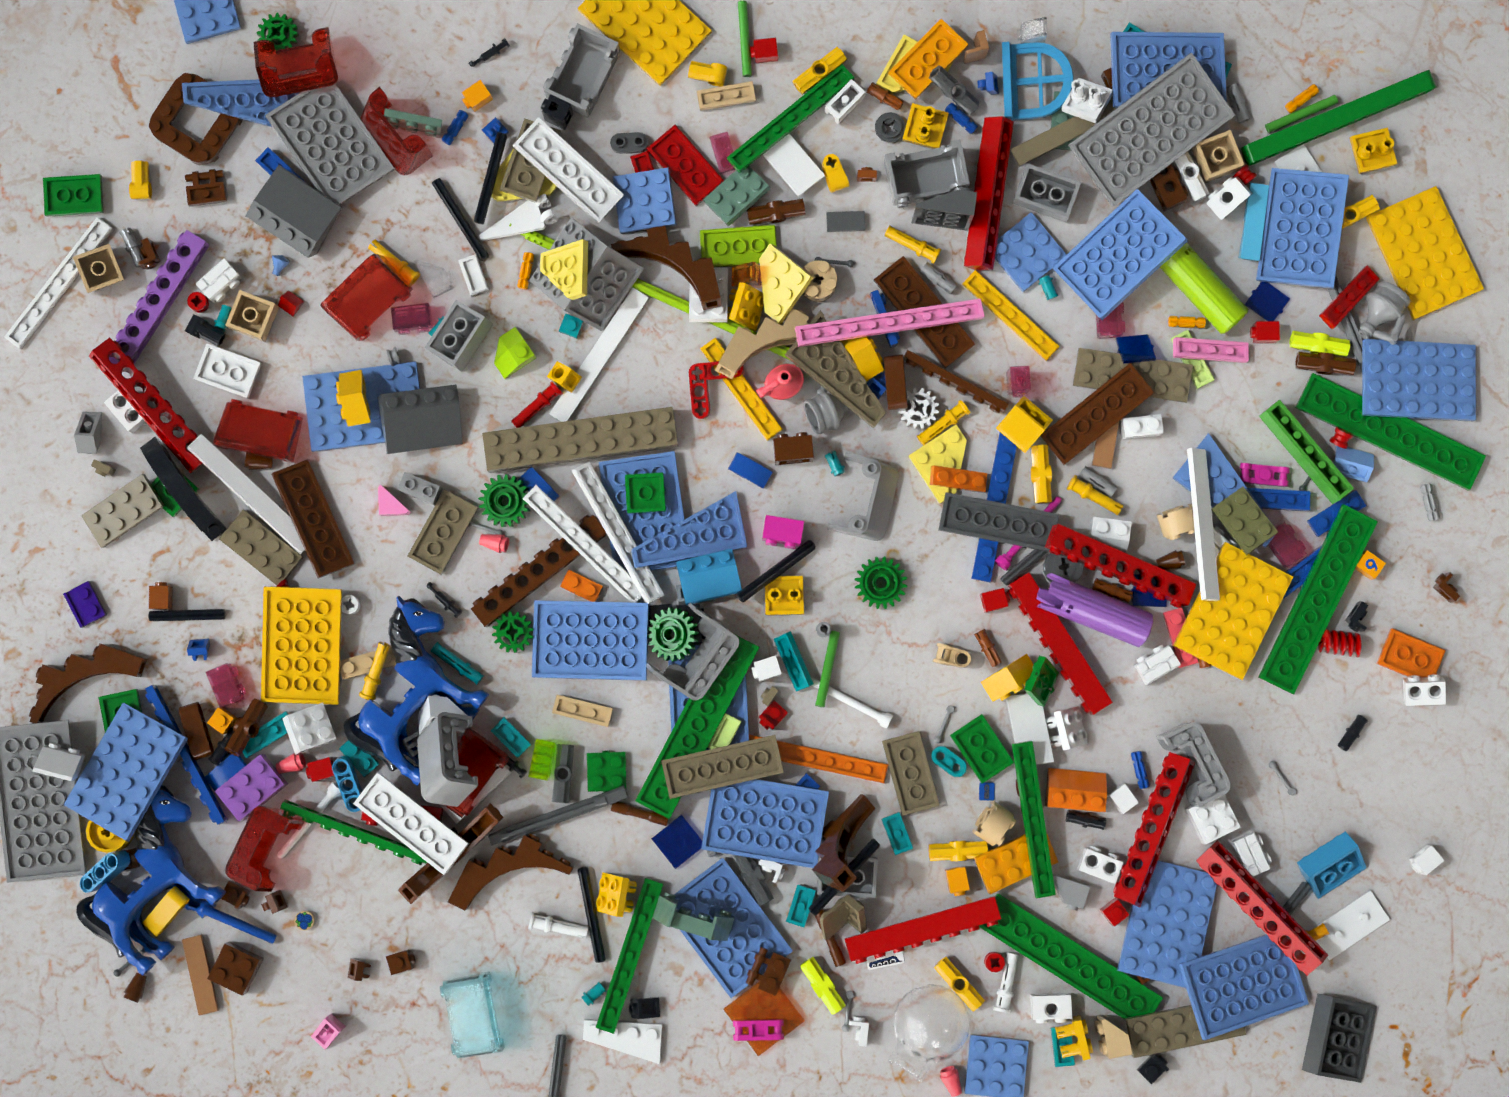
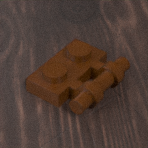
M210 169L209 172L199 173V171H195L192 174H186V182L193 181V186H186L188 206L227 202L225 183L217 182V178L224 177V171ZM210 179V183L200 184V180Z
M761 947L759 952L755 954V962L752 969H749L747 973L746 984L753 986L755 979L761 981L758 989L776 996L791 959L773 952L769 959L765 957L768 949ZM762 963L767 964L764 975L758 973Z

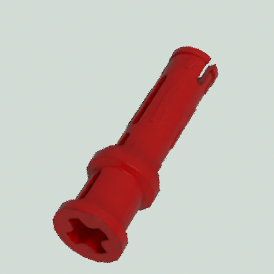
M551 381L550 385L543 392H539L537 398L513 418L511 422L516 428L522 427L542 408L550 406V402L563 393Z

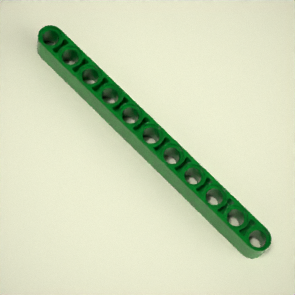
M1426 70L1256 140L1240 149L1246 163L1251 166L1436 89L1437 85L1430 70Z

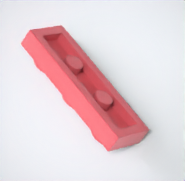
M1182 607L1164 612L1163 616L1174 654L1181 664L1178 667L1182 668L1199 663L1196 657L1173 646L1186 620Z

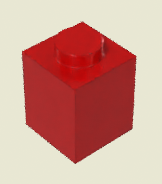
M776 38L753 40L750 52L751 58L755 57V63L778 61Z
M1256 321L1253 327H1250V338H1253V343H1277L1280 340L1279 321Z
M1004 588L980 594L984 613L1006 608L1010 602L1008 591L1005 592Z
M333 757L307 763L306 774L308 779L316 782L334 777L332 770Z
M1116 898L1099 909L1107 921L1114 927L1129 916V913Z

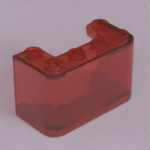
M264 806L254 808L226 864L225 873L227 877L254 891L272 892L276 883L270 879L271 869L264 866L278 834L284 833L289 835L293 829L301 830L305 821L296 816H288L283 813V810Z

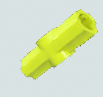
M1292 331L1289 341L1290 348L1307 350L1313 354L1331 353L1336 356L1347 357L1350 350V340L1333 338L1324 333L1310 334Z
M814 957L809 958L800 965L801 970L811 982V987L817 996L823 1000L832 1015L846 1006L836 991L835 985L827 973L823 972Z

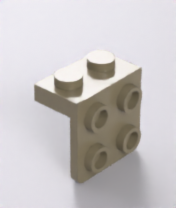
M848 894L844 898L839 899L830 910L825 911L821 915L820 924L823 939L829 940L847 923L861 934L867 930L864 905L859 900H854Z

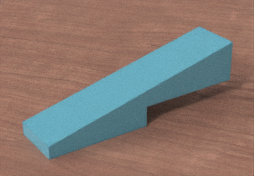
M1249 183V190L1253 194L1246 201L1238 258L1260 261L1269 185Z

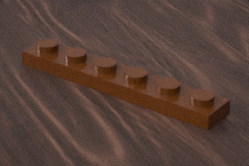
M909 350L906 351L903 357L906 365L922 369V373L926 376L939 378V382L945 386L950 384L956 387L955 390L962 395L969 394L973 397V401L989 405V409L998 414L1005 412L1008 403Z

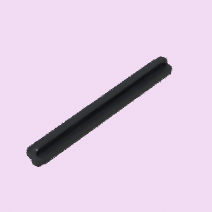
M501 132L496 134L475 213L474 222L483 225L485 222L507 135Z
M440 178L432 182L433 187L481 261L489 257V254Z
M811 540L805 542L737 593L738 599L741 602L748 600L814 551L815 544Z
M871 839L849 863L848 868L853 874L880 847V844L875 839ZM828 886L809 907V911L816 916L839 890Z
M582 867L578 869V876L595 962L601 963L606 958L589 870L587 867Z

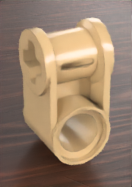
M937 643L938 650L933 662L958 668H965L970 664L971 656L967 651ZM959 654L967 656L966 664L962 665L957 662Z

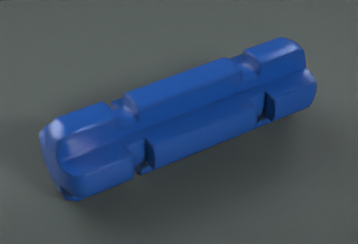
M950 103L946 107L945 112L952 115V118L962 127H965L969 134L974 133L978 126L971 122V119L960 109L958 110L954 103Z
M463 110L458 111L457 118L453 119L446 130L447 134L445 133L442 137V141L447 145L452 144L453 137L457 136L463 126V121L465 122L468 118V114Z
M1132 752L1131 757L1132 761H1134L1136 778L1139 779L1137 781L1140 789L1148 788L1150 784L1149 780L1146 779L1147 772L1144 761H1142V752Z

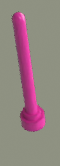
M1055 497L1044 511L1052 513L1061 503V498ZM1013 545L1006 554L997 557L995 560L996 564L1007 571L1011 566L1012 558L1022 547Z

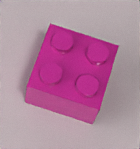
M766 515L762 541H766L765 545L777 546V543L785 544L784 548L796 549V546L800 547L804 521Z

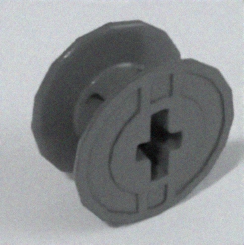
M1050 553L1044 561L1043 572L1050 583L1053 580L1047 578L1049 573L1076 582L1083 573V563H1074L1067 560V556ZM1061 559H1063L1064 565L1067 564L1068 566L1065 569V575L1063 574V569H1059V566L1062 565Z

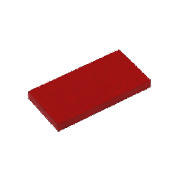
M676 125L672 126L646 148L662 168H669L671 179L695 206L702 202L706 196L724 181Z

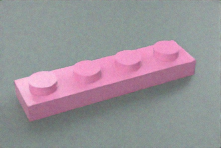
M1175 337L1173 339V358L1246 363L1249 361L1248 342Z

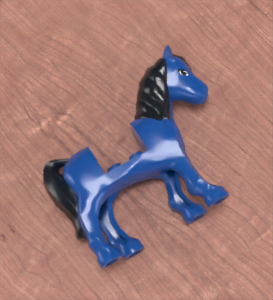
M397 596V607L389 619L388 635L396 662L394 669L413 684L415 688H410L404 695L406 698L404 702L398 703L392 711L394 715L377 702L369 699L360 713L348 718L344 722L343 727L348 741L366 754L383 760L390 771L399 769L402 775L410 778L416 786H419V767L414 766L404 757L408 756L411 758L401 742L409 737L407 733L409 718L424 705L428 696L439 695L440 697H448L467 716H472L473 720L478 714L479 708L489 697V694L484 690L470 692L453 683L444 675L437 661L425 650L419 636L425 633L439 632L444 629V617L439 613L425 609L415 598L403 600L400 596ZM463 704H472V706H468V707H465V706H462V705H463ZM417 746L412 748L413 752L418 749ZM417 754L411 759L417 766H419V759Z
M161 785L135 830V837L138 842V850L134 854L135 858L151 877H146L141 882L142 887L137 891H132L128 896L115 884L107 881L96 894L80 900L76 909L81 923L93 934L112 944L118 958L125 956L128 962L135 966L142 976L152 969L156 961L152 957L143 956L134 947L132 941L142 945L147 954H155L160 960H163L175 948L168 941L162 942L152 937L142 924L141 914L144 906L152 898L176 886L190 899L185 908L196 911L203 919L206 917V915L201 914L203 906L206 904L215 908V903L226 893L220 886L207 887L202 885L185 869L184 860L178 848L169 839L164 824L170 822L184 823L190 820L192 810L189 804L175 798L163 785Z

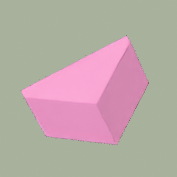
M380 485L378 487L379 515L398 516L411 513L384 486Z
M330 1014L323 1020L311 1037L326 1050L346 1026L333 1014Z

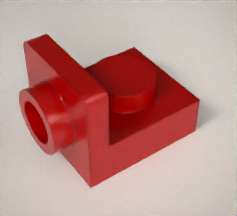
M773 700L759 716L761 719L759 723L766 730L769 728L773 730L788 712Z

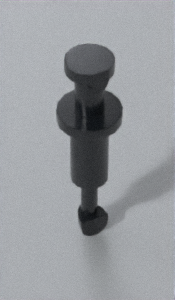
M504 38L497 46L493 43L492 48L482 53L480 58L474 62L470 61L469 65L474 67L480 61H486L497 53L500 55L501 49L510 46L508 41Z
M428 582L427 588L445 606L444 609L446 611L450 609L455 614L454 617L457 618L462 613V610L454 606L455 601H450L443 593L436 591L432 587L433 584L431 582Z
M492 743L490 749L495 751L499 755V759L510 767L509 771L515 770L519 777L523 778L527 771L518 766L519 761H513L507 754L496 749V745Z

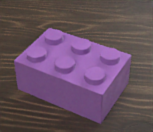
M260 754L219 787L215 793L238 821H244L286 787L288 783L277 772L267 756Z

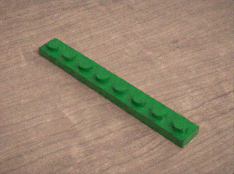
M841 64L731 153L727 160L741 173L832 99L851 79L854 81V76Z
M1033 741L1013 743L1012 749L1035 898L1053 896L1056 893Z
M286 799L281 804L280 809L284 810L283 813L288 816L295 817V815H298L307 823H319L321 828L329 831L335 829L339 831L338 834L344 837L351 835L356 837L358 842L363 844L372 843L376 849L381 851L388 849L393 851V855L404 858L406 856L412 858L411 861L419 865L427 863V861L403 843Z
M647 878L644 880L595 1027L597 1029L612 1034L615 1032L663 887L662 883Z

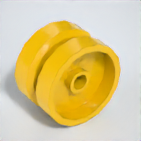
M88 821L86 828L87 840L97 851L108 853L122 850L129 846L134 838L133 834L129 842L125 841L96 823Z

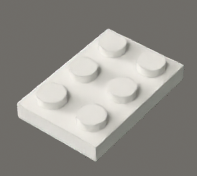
M714 267L721 297V307L703 310L700 299L690 284L689 322H727L728 268Z
M207 343L193 379L249 399L262 363Z

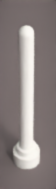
M811 677L814 683L811 686L819 689L820 681ZM830 686L828 688V695L877 719L880 726L887 729L893 717L892 714L888 712L880 713Z
M335 782L328 786L327 795L314 809L315 811L322 813L333 799L341 796L340 789ZM304 821L280 849L277 857L280 859L284 858L312 824Z

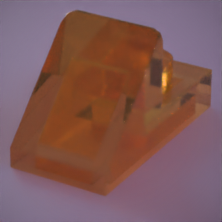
M750 262L732 267V286L738 287L740 282L760 286V265L756 262Z

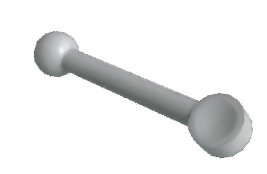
M473 521L469 525L503 535V531L500 529L495 530Z
M951 705L946 708L947 714L938 736L934 738L936 743L942 741L941 736L949 716L954 712V707Z
M1271 761L1269 767L1276 772L1288 789V794L1295 795L1296 790L1291 788L1277 769L1276 763Z
M852 991L846 993L845 1023L842 1026L844 1032H848L850 1029L848 1022L851 998L854 996Z

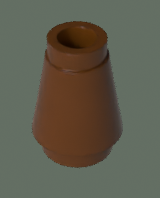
M253 451L251 453L246 452L245 468H249V470L272 469V457Z
M1175 550L1156 559L1157 566L1164 570L1178 569L1186 565L1182 550Z
M136 972L124 991V998L138 1003L142 999L147 976H142Z

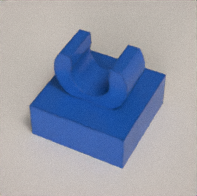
M994 72L985 73L986 79L977 81L978 89L980 88L981 91L987 90L991 95L999 94L998 79Z
M496 117L482 129V132L493 144L498 132L506 135L509 133Z
M209 638L190 640L187 647L188 656H192V659L197 661L198 655H203L204 660H207L210 647Z

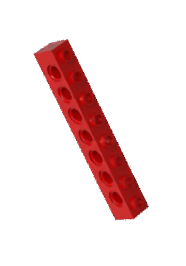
M109 337L94 348L89 354L92 361L190 474L199 468L203 463L186 449V445H190L198 437L197 434L185 425V420L181 415L176 414L172 410L170 402L164 400L159 395L160 392L157 387L151 385L146 380V375L134 366L131 357L121 351V346L118 342L113 341ZM109 357L116 358L118 363H112ZM122 372L129 373L131 378H125ZM135 387H141L143 393H138ZM148 401L154 402L156 408H151L148 405ZM160 416L167 417L169 422H163ZM173 431H179L182 437H176Z
M1060 524L1052 526L1045 547L1050 549L1049 552L1052 554L1067 556V560L1074 563L1081 562L1089 570L1095 571L1097 569L1105 577H1115L1119 579L1118 582L1121 584L1136 586V590L1143 593L1150 592L1154 594V598L1162 601L1166 599L1170 601L1172 606L1177 608L1189 605L1196 587V583ZM1066 540L1071 542V549L1066 548ZM1084 547L1087 548L1089 552L1087 557H1085L1082 553V549ZM1101 555L1106 559L1105 564L1100 562ZM1118 562L1123 566L1122 572L1117 569ZM1135 570L1140 573L1139 580L1134 576ZM1153 577L1157 580L1156 587L1151 582ZM1170 585L1174 587V594L1169 592Z
M1169 752L1168 756L1163 760L1162 772L1157 776L1155 790L1149 796V806L1142 814L1140 828L1135 832L1134 845L1129 848V858L1121 869L1122 876L1120 881L1114 887L1115 898L1140 907L1195 766V762L1191 759ZM1173 771H1177V776L1174 779H1170V774ZM1170 789V794L1164 797V791ZM1163 807L1162 814L1157 815V809ZM1152 825H1156V826H1157L1156 831L1153 832V833H1150V832H1149L1150 827H1151ZM1145 843L1150 844L1147 851L1142 850ZM1138 861L1143 863L1140 869L1135 867ZM1135 879V885L1129 888V881Z
M1218 840L1196 860L1200 867L1213 878L1214 882L1224 889L1227 895L1241 907V910L1251 917L1255 924L1268 935L1272 942L1278 945L1283 953L1306 976L1320 966L1328 957L1325 950Z

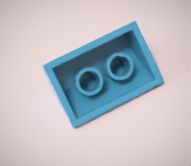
M732 549L676 562L686 605L737 594L742 590Z
M1346 831L1297 862L1301 874L1311 886L1313 893L1318 899L1367 868L1359 846Z

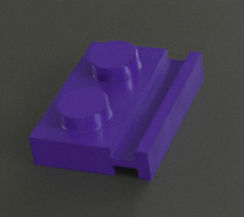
M90 581L63 594L80 628L107 615Z

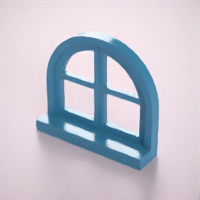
M1002 42L1005 117L1012 121L1039 119L1050 116L1061 109L1072 90L1071 84L1074 81L1073 71L1066 56L1056 47L1046 43L1035 42L1011 45L1010 42ZM1037 53L1038 77L1017 78V55ZM1042 54L1055 59L1060 65L1063 75L1042 76ZM1063 82L1061 92L1057 98L1050 104L1043 106V84ZM1039 84V108L1019 110L1018 86Z

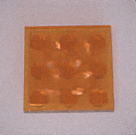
M761 981L757 982L723 1008L732 1022L733 1020L784 1019V1025L782 1026L784 1036L805 1021L781 988H779L777 995L774 996L758 989ZM768 1026V1033H774V1026ZM743 1027V1034H749V1027ZM779 1040L747 1042L759 1056Z

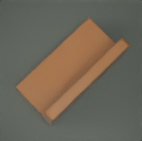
M984 30L976 33L973 42L975 48L966 50L963 59L964 64L986 58L989 45Z

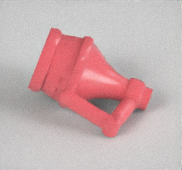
M794 364L778 365L766 376L765 386L757 389L756 392L760 398L770 396L778 400L789 399L801 390L804 383V373ZM782 376H787L788 379H787V380H783L781 377H782Z

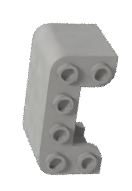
M577 23L576 27H572L569 32L570 47L563 52L560 67L557 66L553 76L550 79H546L543 89H545L544 93L547 99L550 95H553L571 104L574 112L588 118L619 57L620 47L619 42Z
M960 139L951 141V145H947L946 148L945 145H941L940 148L905 155L900 153L899 157L895 156V152L885 154L884 164L892 203L897 208H904L909 206V203L916 202L917 204L955 190H961V188L969 187L970 183Z
M442 712L419 735L417 745L421 794L427 802L458 807L478 786V777H471L467 773L468 767L459 765L457 736H462L465 729L471 728L473 725L472 716Z
M1194 722L1182 723L1156 736L1163 749H1184L1188 758L1195 762L1194 770L1199 780L1190 784L1186 789V797L1191 806L1200 807L1229 792L1230 781L1200 724Z

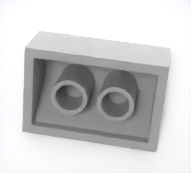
M455 300L425 348L449 365L463 372L493 324L483 315Z

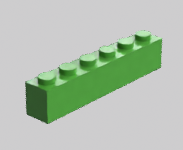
M1281 400L1272 404L1259 415L1261 420L1332 504L1340 501L1354 489Z

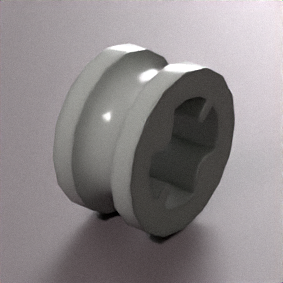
M396 347L392 351L386 350L391 366H394L395 363H401Z

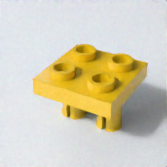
M912 103L902 141L931 149L939 148L949 113L934 109L932 106L926 107Z
M1388 127L1354 135L1349 138L1359 174L1397 164L1393 149L1394 140L1390 137Z
M740 282L738 290L732 289L730 293L735 295L729 294V299L734 301L732 308L728 307L727 319L756 331L764 306L763 292Z
M779 576L765 586V615L804 614L803 576Z
M602 872L599 882V896L596 901V911L616 917H623L624 912L631 913L633 908L627 906H634L632 900H626L627 892H636V889L630 886L637 887V883L629 881V878Z
M1081 1015L1073 1016L1072 1024L1055 1027L1058 1039L1073 1035L1078 1038L1077 1043L1060 1046L1062 1058L1080 1054L1083 1061L1091 1059L1090 1053H1093L1090 1038L1086 1039L1085 1034L1089 1032L1086 1020H1082Z

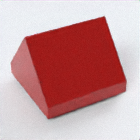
M288 290L280 297L278 307L294 317L304 301Z

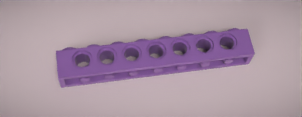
M188 230L180 234L177 239L178 244L167 255L166 263L159 267L157 277L148 284L145 296L138 300L136 310L127 317V324L124 329L119 330L116 335V342L121 346V349L124 345H129V350L124 354L131 357L134 364L210 246L206 241ZM190 248V254L184 257L183 251ZM176 264H180V270L173 273V267ZM166 280H169V281H170L169 287L166 288V289H163V288H162L163 282L166 281ZM156 296H159V297H160L159 303L156 304V305H153V304H152L153 298L156 297ZM149 312L148 320L142 321V315ZM138 328V336L132 337V331ZM109 357L112 363H118L116 358Z

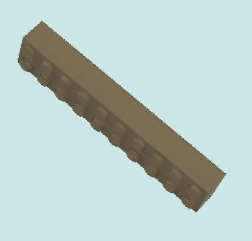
M673 407L482 433L486 466L489 473L678 447Z

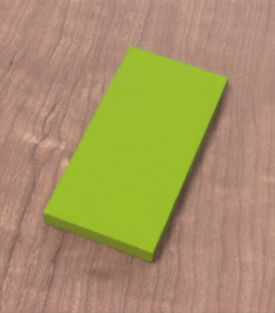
M775 225L700 230L701 258L712 257L713 266L720 268L760 264L759 258L769 244L777 247Z

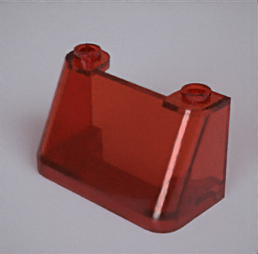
M329 27L315 30L312 34V44L277 51L274 44L269 40L253 42L255 68L262 91L266 96L278 97L332 86L338 81Z
M378 87L370 94L360 120L395 170L400 175H409L433 157L427 144L418 135H410L404 140L399 136L384 117L385 108L389 109L392 104L389 102L384 91Z
M372 254L324 299L320 306L356 341H364L370 336V326L395 302L406 301L411 296L410 292L413 288L383 255Z
M231 399V402H226L214 436L213 445L228 450L229 448L235 451L281 459L285 462H294L303 418L299 417L297 412L287 410L286 414L242 404L243 401Z
M472 726L466 730L457 743L459 765L468 767L467 773L471 777H478V786L458 807L444 805L461 818L464 814L468 816L473 810L474 806H472L474 799L499 767L503 769L509 761L507 759L508 754Z

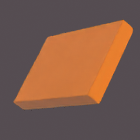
M1391 628L1376 664L1407 677L1418 675L1420 678L1428 677V675L1437 674L1446 650Z

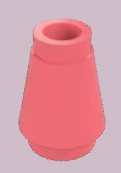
M482 534L479 544L502 553L508 549L509 538L502 534Z
M293 753L276 763V770L279 774L302 771L306 767V760L302 753L297 755Z
M947 1066L940 1070V1078L951 1096L960 1095L962 1090L958 1070L954 1066Z

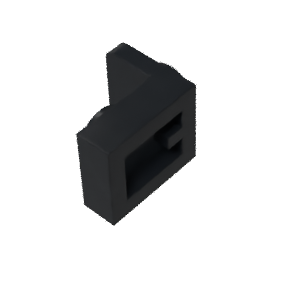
M1363 601L1357 602L1345 619L1349 623L1348 627L1355 632H1362L1367 629V627L1358 622L1368 612L1366 609L1369 605Z
M659 997L631 998L629 1004L631 1018L646 1019L660 1017Z
M1152 1054L1137 1071L1152 1085L1165 1071L1169 1070L1166 1066L1168 1062L1161 1055L1157 1057L1155 1054Z

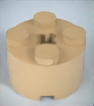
M818 260L806 264L803 269L814 278L802 295L813 302L826 301L832 296L837 285V275L834 268L826 261ZM815 278H818L819 280H821V284H820V285H818L817 282H816V283H813V282H815Z
M1192 503L1188 504V507L1185 508L1182 505L1163 511V516L1161 514L1156 515L1163 537L1174 540L1180 538V534L1184 532L1188 534L1195 533Z
M992 801L990 802L992 804L991 808L986 806L975 823L977 830L973 829L972 833L991 846L995 844L1000 846L1005 840L1006 836L1004 834L1008 829H1012L1016 819L1013 818L1014 814L997 802Z

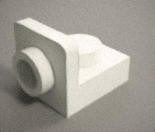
M759 860L758 864L762 865V870L770 873L772 870L776 871L772 882L776 883L777 879H782L785 869H782V863Z
M853 1016V1019H849V1025L860 1026V1029H856L855 1040L858 1041L859 1046L867 1047L869 1022L865 1021V1017Z

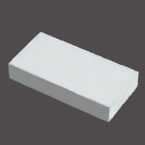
M474 254L458 260L470 296L489 291L477 255Z

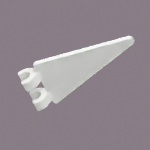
M546 194L538 197L536 203L529 200L481 233L478 239L486 241L545 229V224L557 222L551 209L546 210L543 214L540 209L551 207L550 200L547 199Z

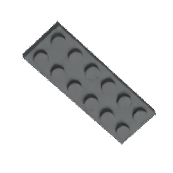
M946 492L938 531L1049 552L1050 549L1046 548L1045 544L1052 526L1058 524L1059 514Z

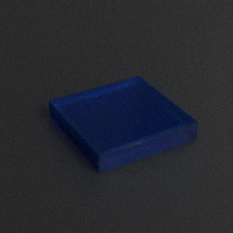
M680 815L651 838L675 869L702 847V839L683 815Z

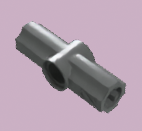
M940 65L931 71L929 79L943 91L946 97L952 99L968 115L976 111L979 107V101L966 90L964 84L958 82ZM956 86V92L953 94L952 89Z
M557 744L552 802L569 803L574 745ZM561 768H565L568 771L566 779H561L558 776V771Z
M733 855L742 872L741 876L748 889H751L757 904L761 906L774 899L765 882L766 879L754 859Z

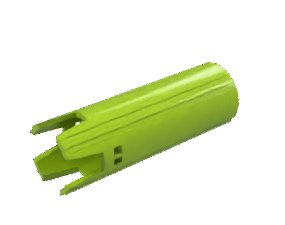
M1185 243L1160 267L1220 334H1225L1248 313L1249 309L1188 243Z

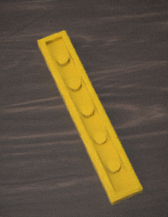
M976 270L962 283L968 291L977 299H981V302L1045 361L1060 347Z
M716 337L700 348L709 362L720 361L725 352ZM743 375L733 379H722L767 441L783 430Z

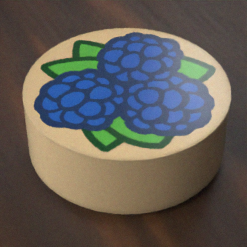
M301 911L296 915L294 922L298 929L305 931L314 925L315 918L311 912Z

